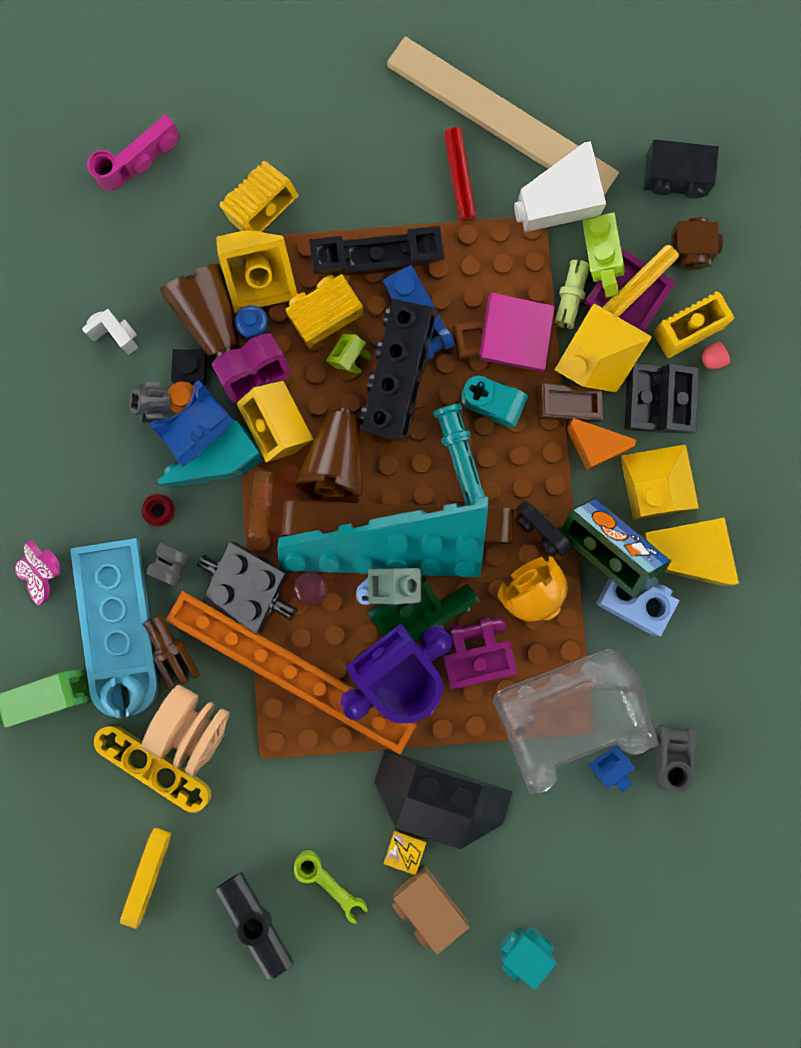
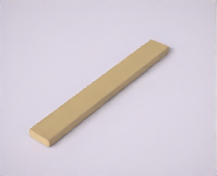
M406 36L387 61L388 68L547 169L579 147ZM595 157L605 196L617 178L619 171Z

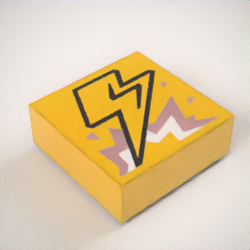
M394 829L383 864L416 875L426 846V840Z

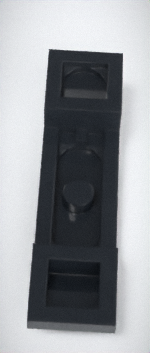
M440 226L408 229L406 234L352 240H343L342 236L309 239L313 274L359 275L402 270L410 265L413 268L444 260L445 258Z

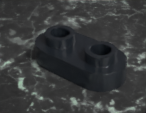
M524 500L515 509L518 515L515 521L526 532L530 533L533 530L542 539L539 542L540 546L552 557L556 554L563 557L573 547L570 541L528 501Z

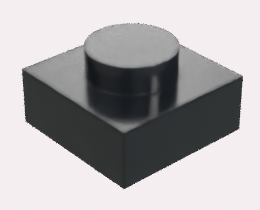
M173 349L171 382L173 384L188 382L194 385L199 380L203 385H206L207 354L204 350Z

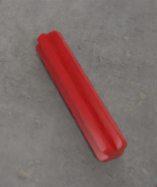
M460 127L448 128L445 130L444 137L459 221L475 220L476 209L462 129Z

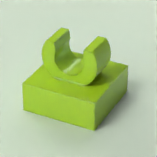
M342 334L326 362L337 369L361 374L362 370L355 365L357 356L359 355L361 358L369 360L371 355L367 350L362 349L366 342L360 337L353 334Z

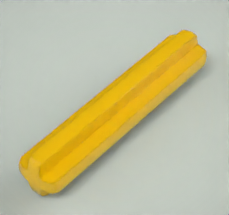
M665 245L619 291V295L613 296L602 308L619 317L679 257L678 252L672 246Z

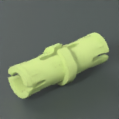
M578 260L570 261L565 286L561 287L559 292L561 301L556 319L554 320V324L561 328L565 327V323L567 324V329L575 327L580 302H583L586 294L583 290L588 271L590 270L589 263L581 260L579 266L577 265Z

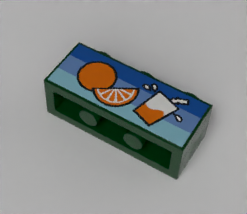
M596 498L572 509L560 531L575 549L634 599L656 586L671 563L669 558Z

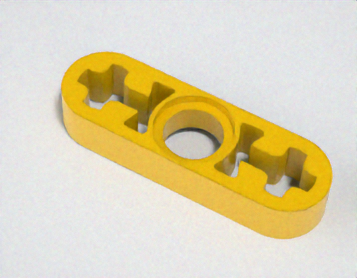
M157 827L152 830L124 906L120 924L134 929L139 927L171 839V832Z

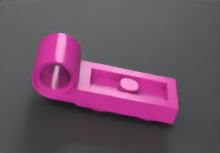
M165 114L116 157L106 150L95 151L87 161V168L102 189L106 191L118 189L131 177L133 178L138 173L147 171L151 167L153 160L163 152L170 151L176 145L180 135L175 123ZM112 167L108 174L100 175L104 168Z

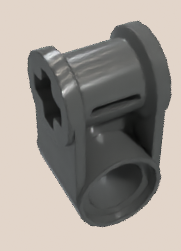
M665 725L657 727L655 739L657 752L656 779L664 789L683 793L693 785L694 756L697 744L696 732L693 727H687L686 730L666 729ZM670 740H681V743H670ZM678 767L681 771V780L677 784L671 785L668 781V773L672 768Z

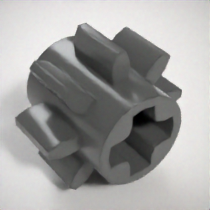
M144 381L143 385L138 384L137 389L131 391L129 407L133 414L140 415V422L151 423L153 420L163 419L162 415H167L170 410V395L167 391L160 389L159 382Z

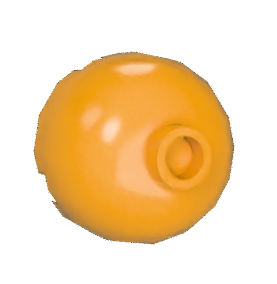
M549 556V561L547 562L543 557H538L525 563L510 575L514 581L508 587L503 583L499 588L497 595L505 608L514 617L527 622L554 618L560 612V607L565 601L568 590L567 580L561 568L551 556Z

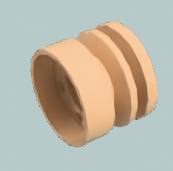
M177 685L169 693L154 716L143 738L141 747L160 759L164 758L173 748L177 749L173 766L176 768L181 767L189 756L190 760L185 773L193 777L211 759L225 733V726L230 712L222 708L213 720H210L215 704L212 702L207 703L198 713L195 709L199 695L181 685Z

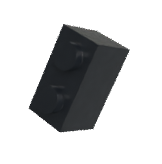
M654 139L646 156L643 190H652L657 195L679 193L692 199L708 196L716 184L719 146Z

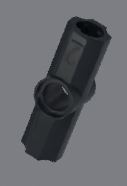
M243 873L235 874L216 887L215 891L237 927L238 938L243 944L248 946L267 981L283 974L294 964V961L275 930L270 913L261 906ZM249 919L259 920L263 930L258 933L250 931L246 921Z

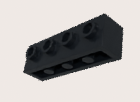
M393 298L391 307L388 306L383 317V326L386 327L384 338L378 341L375 351V358L378 359L375 373L372 372L370 374L367 391L370 392L368 404L363 406L360 413L359 422L362 425V432L407 443L438 312L433 307Z

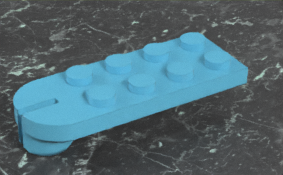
M133 538L71 548V560L90 697L94 705L108 716L122 718L139 714L153 704L159 691L158 669L152 658L155 648L145 627L142 626L144 621L150 619L139 539ZM123 686H126L128 688L130 704L127 707V709L125 706Z

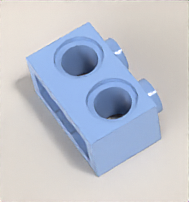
M609 578L595 605L652 636H661L680 601L671 596L673 591L658 583L636 599L630 596L626 601H622L616 594L617 584ZM651 598L657 600L660 605V611L655 617L650 616L646 611V604Z

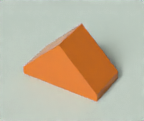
M575 418L569 422L566 429L586 471L628 452L635 446L637 441L636 439Z

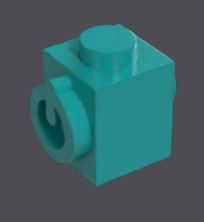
M530 926L527 930L520 927L516 933L511 931L500 945V949H502L500 957L504 964L502 966L503 971L516 982L522 979L534 991L557 964L552 953L555 947L540 932Z

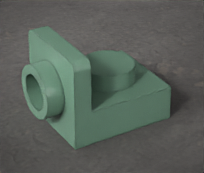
M368 569L369 603H419L421 601L420 569Z

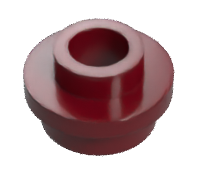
M153 494L143 502L141 513L143 519L148 524L162 527L169 524L174 518L175 505L166 495ZM157 505H163V515L156 517L154 508Z

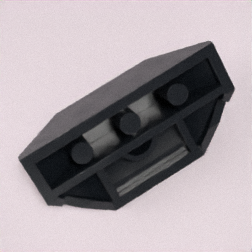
M384 750L374 781L396 828L458 849L466 847L503 825L513 793L511 790L389 750Z

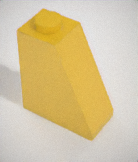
M725 518L641 534L644 539L671 560L665 573L720 586L739 584Z

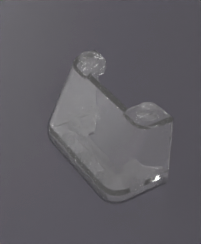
M603 650L509 686L499 691L493 698L495 709L529 795L547 791L552 787L558 778L556 767L614 744H618L624 752L631 754H641L647 749L659 745L639 677L622 654L616 650Z

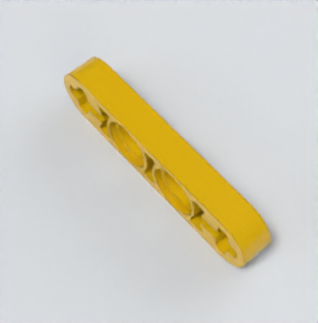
M109 725L101 728L96 733L94 747L101 756L183 810L190 813L198 812L209 803L211 790L204 781L196 776L188 775L183 767H174L173 761L166 756L160 759L142 749V741L122 727ZM115 733L117 735L115 742L122 747L127 745L128 742L131 743V746L124 751L122 759L118 757V754L123 750L117 746H112L109 749L105 747L107 740L103 738L104 735L108 736ZM134 750H142L147 755V764L142 769L135 768L130 762V756ZM163 768H169L175 773V783L170 787L162 786L158 781V773ZM183 778L188 780L183 787L189 791H193L196 788L201 790L199 796L203 799L202 802L196 801L194 804H191L189 802L190 795L184 790H181L178 795L174 793L181 785Z

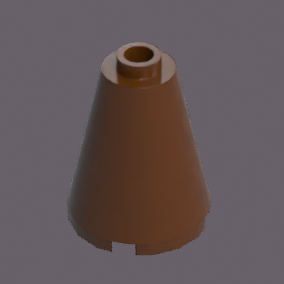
M219 263L194 270L195 273L186 277L182 275L160 288L162 297L208 357L215 355L216 358L227 351L234 350L233 346L239 344L225 278Z
M337 408L326 415L296 477L295 488L302 495L320 502L322 496L333 498L332 502L358 503L362 495L360 422L351 410Z

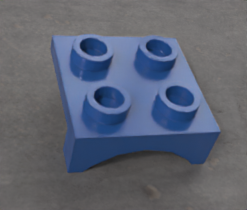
M198 380L194 384L189 403L181 412L171 418L153 420L149 425L163 439L174 457L184 467L190 461L198 458L203 449L215 438L224 435L228 427L235 421Z

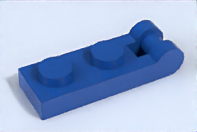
M412 265L382 280L391 300L393 298L431 306L435 309ZM439 314L437 315L434 328L437 337L431 340L427 360L434 357L436 351L442 348L447 350L455 346L454 340Z

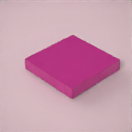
M490 293L487 301L479 360L543 372L546 367L554 306Z

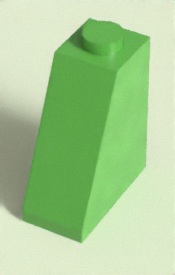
M84 669L61 672L0 693V722H3L4 728L92 702Z

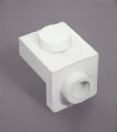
M109 309L93 314L82 328L92 341H96L109 331L118 345L128 355L139 348L133 340L137 334L125 319L119 322Z

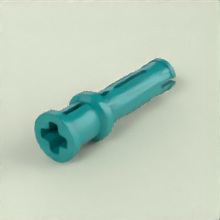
M461 403L434 411L433 416L439 420L443 433L441 442L449 449L465 505L469 506L475 504V499L484 498L485 495L468 443L471 434L469 430L465 429L460 413L463 408Z

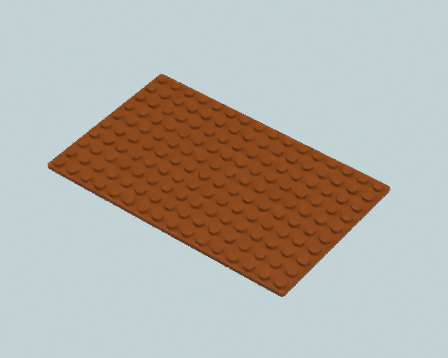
M516 217L280 235L284 237L297 293L304 292L308 295L318 289L316 285L319 281L329 276L313 274L309 239L342 236L343 240L400 235L406 234L408 229L440 226L444 260L414 267L413 269L445 327L450 332L454 343V325L485 320L488 295L490 293L554 306L546 367L543 372L479 360V356L458 360L456 345L447 350L442 348L434 353V357L426 361L407 443L362 432V425L360 424L362 495L358 503L435 506L457 503L458 506H466L448 447H445L441 442L443 433L439 420L433 416V412L440 408L461 403L463 409L460 413L465 429L469 430L471 434L468 443L485 497H488V507L514 509L513 543H484L480 577L420 575V577L424 576L440 601L465 584H469L480 598V601L474 604L470 611L463 615H457L445 623L443 628L446 631L450 630V626L459 624L460 627L479 623V619L489 617L490 620L503 617L506 630L494 633L496 643L506 640L510 641L518 674L451 690L443 656L456 653L452 643L450 650L446 654L438 656L431 661L442 679L443 692L441 699L430 716L415 721L417 725L404 748L590 734L593 731V717L577 549L572 547L563 557L559 554L553 557L561 568L568 586L565 601L560 607V612L554 618L535 622H527L516 618L505 608L497 595L503 583L508 587L514 581L510 575L515 570L538 557H543L547 562L549 561V556H551L540 546L539 542L542 539L533 530L528 533L515 521V518L518 516L515 509L526 500L537 508L559 531H561L570 511L573 509L565 420L538 418L537 386L542 383L562 385L561 374L555 371L560 358L557 326L554 324L556 315L548 228L525 232L523 222H517ZM401 270L373 274L343 275L361 302L364 314L312 348L307 347L286 313L285 309L290 306L288 304L289 301L260 307L266 313L269 320L268 333H271L291 370L289 376L282 381H284L314 440L329 412L335 411L337 408H345L354 412V416L360 419L363 406L368 404L370 392L367 391L370 374L372 372L375 373L378 359L375 358L376 346L378 341L384 338L386 327L383 326V317L388 306L391 307L392 300L382 280ZM230 298V306L235 325V317L237 313L234 312V308ZM235 325L239 344L233 346V348L241 349L248 340L239 334ZM435 331L433 332L432 339L437 337ZM342 334L357 335L366 342L362 349L367 350L371 358L369 360L363 359L358 355L355 360V365L362 370L361 374L337 369L326 362ZM482 376L499 384L516 388L528 395L516 428L501 425L486 416L467 409L461 401V393L467 381L472 377ZM476 387L472 391L474 400L478 401L482 396V389ZM237 406V419L240 423L247 426ZM314 440L293 455L267 463L265 460L241 477L246 548L279 566L278 540L280 537H285L281 535L283 501L320 502L302 495L295 488L296 477ZM322 496L321 502H332L333 498ZM288 571L290 574L283 587L282 600L297 607V613H294L296 615L292 620H288L286 617L274 612L269 617L263 632L258 634L351 687L359 689L346 666L356 659L359 653L383 638L367 614L368 611L379 604L362 605L356 597V590L368 578V573ZM483 636L464 640L466 650L485 646ZM422 639L417 642L419 646L422 645ZM254 671L258 743L261 758L275 759L390 750Z

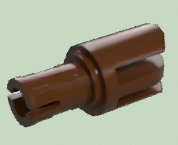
M158 614L153 616V620L159 630H156L151 619L144 621L142 626L145 627L156 648L152 658L171 692L176 685L163 660H169L182 685L189 681L175 654L181 653L194 679L201 675L184 642L173 638L163 619V615Z

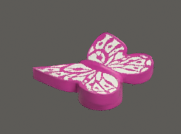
M30 540L24 544L25 557L16 562L15 573L19 578L27 580V590L33 602L39 606L49 598L50 587L48 580L60 574V564L57 557L50 550H43L41 552L37 545Z

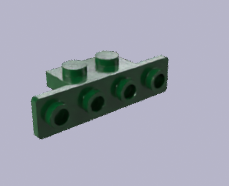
M422 576L421 601L419 603L379 604L368 611L367 614L382 637L402 624L417 643L422 639L424 632L432 626L444 627L445 623L457 615H463L470 611L473 605L480 601V598L469 584H465L440 601L426 578ZM365 649L364 651H362L361 653H359V654L356 656V658H357L358 656H360L363 652H365L367 649Z

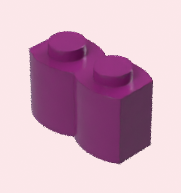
M271 333L252 338L241 349L227 351L217 357L212 363L232 403L241 400L253 388L280 382L291 373L289 365Z

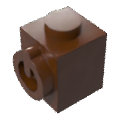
M703 217L691 218L688 221H678L671 232V246L679 254L674 263H680V268L685 270H700L711 267L713 259L721 253L723 247V235L718 233V222H709L708 219Z

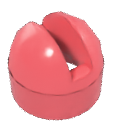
M717 341L703 351L702 362L707 368L718 370L730 365V357L725 346L720 341Z

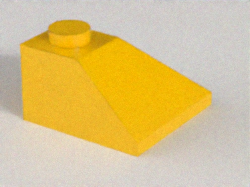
M248 229L216 237L218 257L235 313H238L240 309L248 305H255L260 308L290 301L294 296L298 295L283 236Z
M593 304L556 366L555 371L583 387L617 393L652 336L600 306Z
M686 444L620 456L633 520L699 508Z

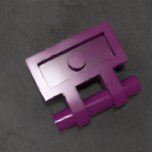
M486 617L479 619V623L460 627L458 624L450 626V630H447L452 638L456 652L443 656L451 690L518 674L510 641L506 640L498 643L495 641L494 633L506 630L503 617L492 620ZM483 636L485 646L466 650L464 640Z

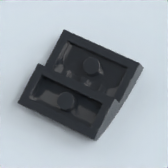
M635 363L627 376L624 429L663 433H696L699 368L674 364L656 366Z

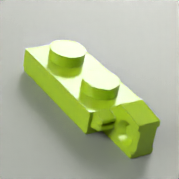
M612 212L582 220L592 279L594 282L602 280L606 298L619 295L616 277L624 275L625 266L615 213Z

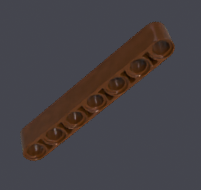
M283 501L281 535L290 536L316 530L326 534L339 531V526L352 524L353 528L369 525V520L418 510L428 514L443 511L444 506ZM488 507L484 543L512 544L514 509Z

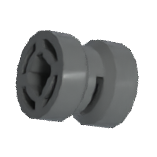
M159 543L156 549L157 557L155 562L149 564L146 573L170 585L177 586L181 578L179 572L183 566L187 565L191 556L168 545ZM167 560V561H169V562H171V563H173V564H172V565H169V564L165 563V561Z

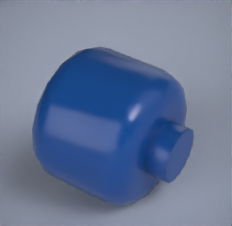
M248 305L238 311L235 317V325L239 334L244 339L249 341L256 336L268 333L269 320L261 308L255 305Z

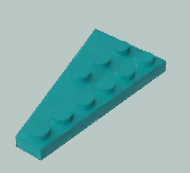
M488 497L475 499L474 505L459 508L457 503L444 505L443 511L428 514L418 510L369 520V525L353 528L352 524L339 526V531L326 534L316 530L280 537L278 540L279 567L286 571L295 572L314 571L360 574L368 573V569L419 568L420 575L480 577Z

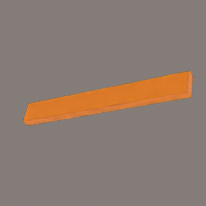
M185 591L181 592L165 620L398 754H401L417 725L415 722L396 723L390 721L375 706L361 719L352 720L347 718L341 708L340 700L345 692L355 688L264 636L253 632Z

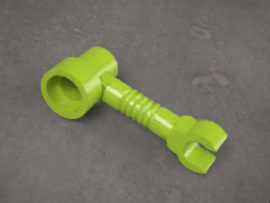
M304 850L299 854L294 862L295 877L302 883L316 881L340 904L345 911L348 921L357 924L356 917L350 910L354 906H359L365 912H368L366 902L361 898H355L341 885H338L321 867V860L314 851ZM304 861H311L313 865L306 867L302 863Z

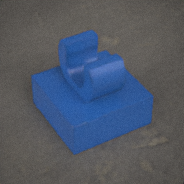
M616 745L589 764L593 773L607 789L614 784L622 793L633 785L627 774L635 768Z

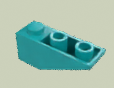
M236 420L228 427L224 435L215 438L205 447L198 458L190 461L184 467L178 461L169 465L164 470L165 475L159 478L157 482L160 485L175 488L242 477L265 459L248 427Z

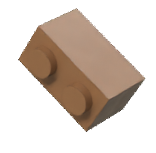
M426 865L417 871L416 875L411 876L394 890L393 899L395 903L392 904L393 908L404 922L409 919L417 930L414 931V934L425 949L431 947L436 954H439L469 929L468 919Z

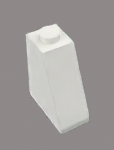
M591 141L584 142L521 189L518 202L514 203V210L517 222H523L525 232L601 216L606 201Z

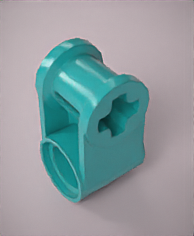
M475 376L469 379L461 393V401L467 409L510 428H516L528 395L516 388L499 384L482 376ZM476 387L482 389V396L478 401L473 399L472 391Z

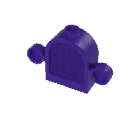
M400 624L349 663L346 667L359 689L348 690L341 697L340 705L345 716L352 720L361 719L368 714L373 706L388 720L396 723H412L430 716L438 705L443 692L441 676L431 661L438 656L446 654L452 646V638L446 629L441 626L428 628L422 636V645L419 646L403 625Z

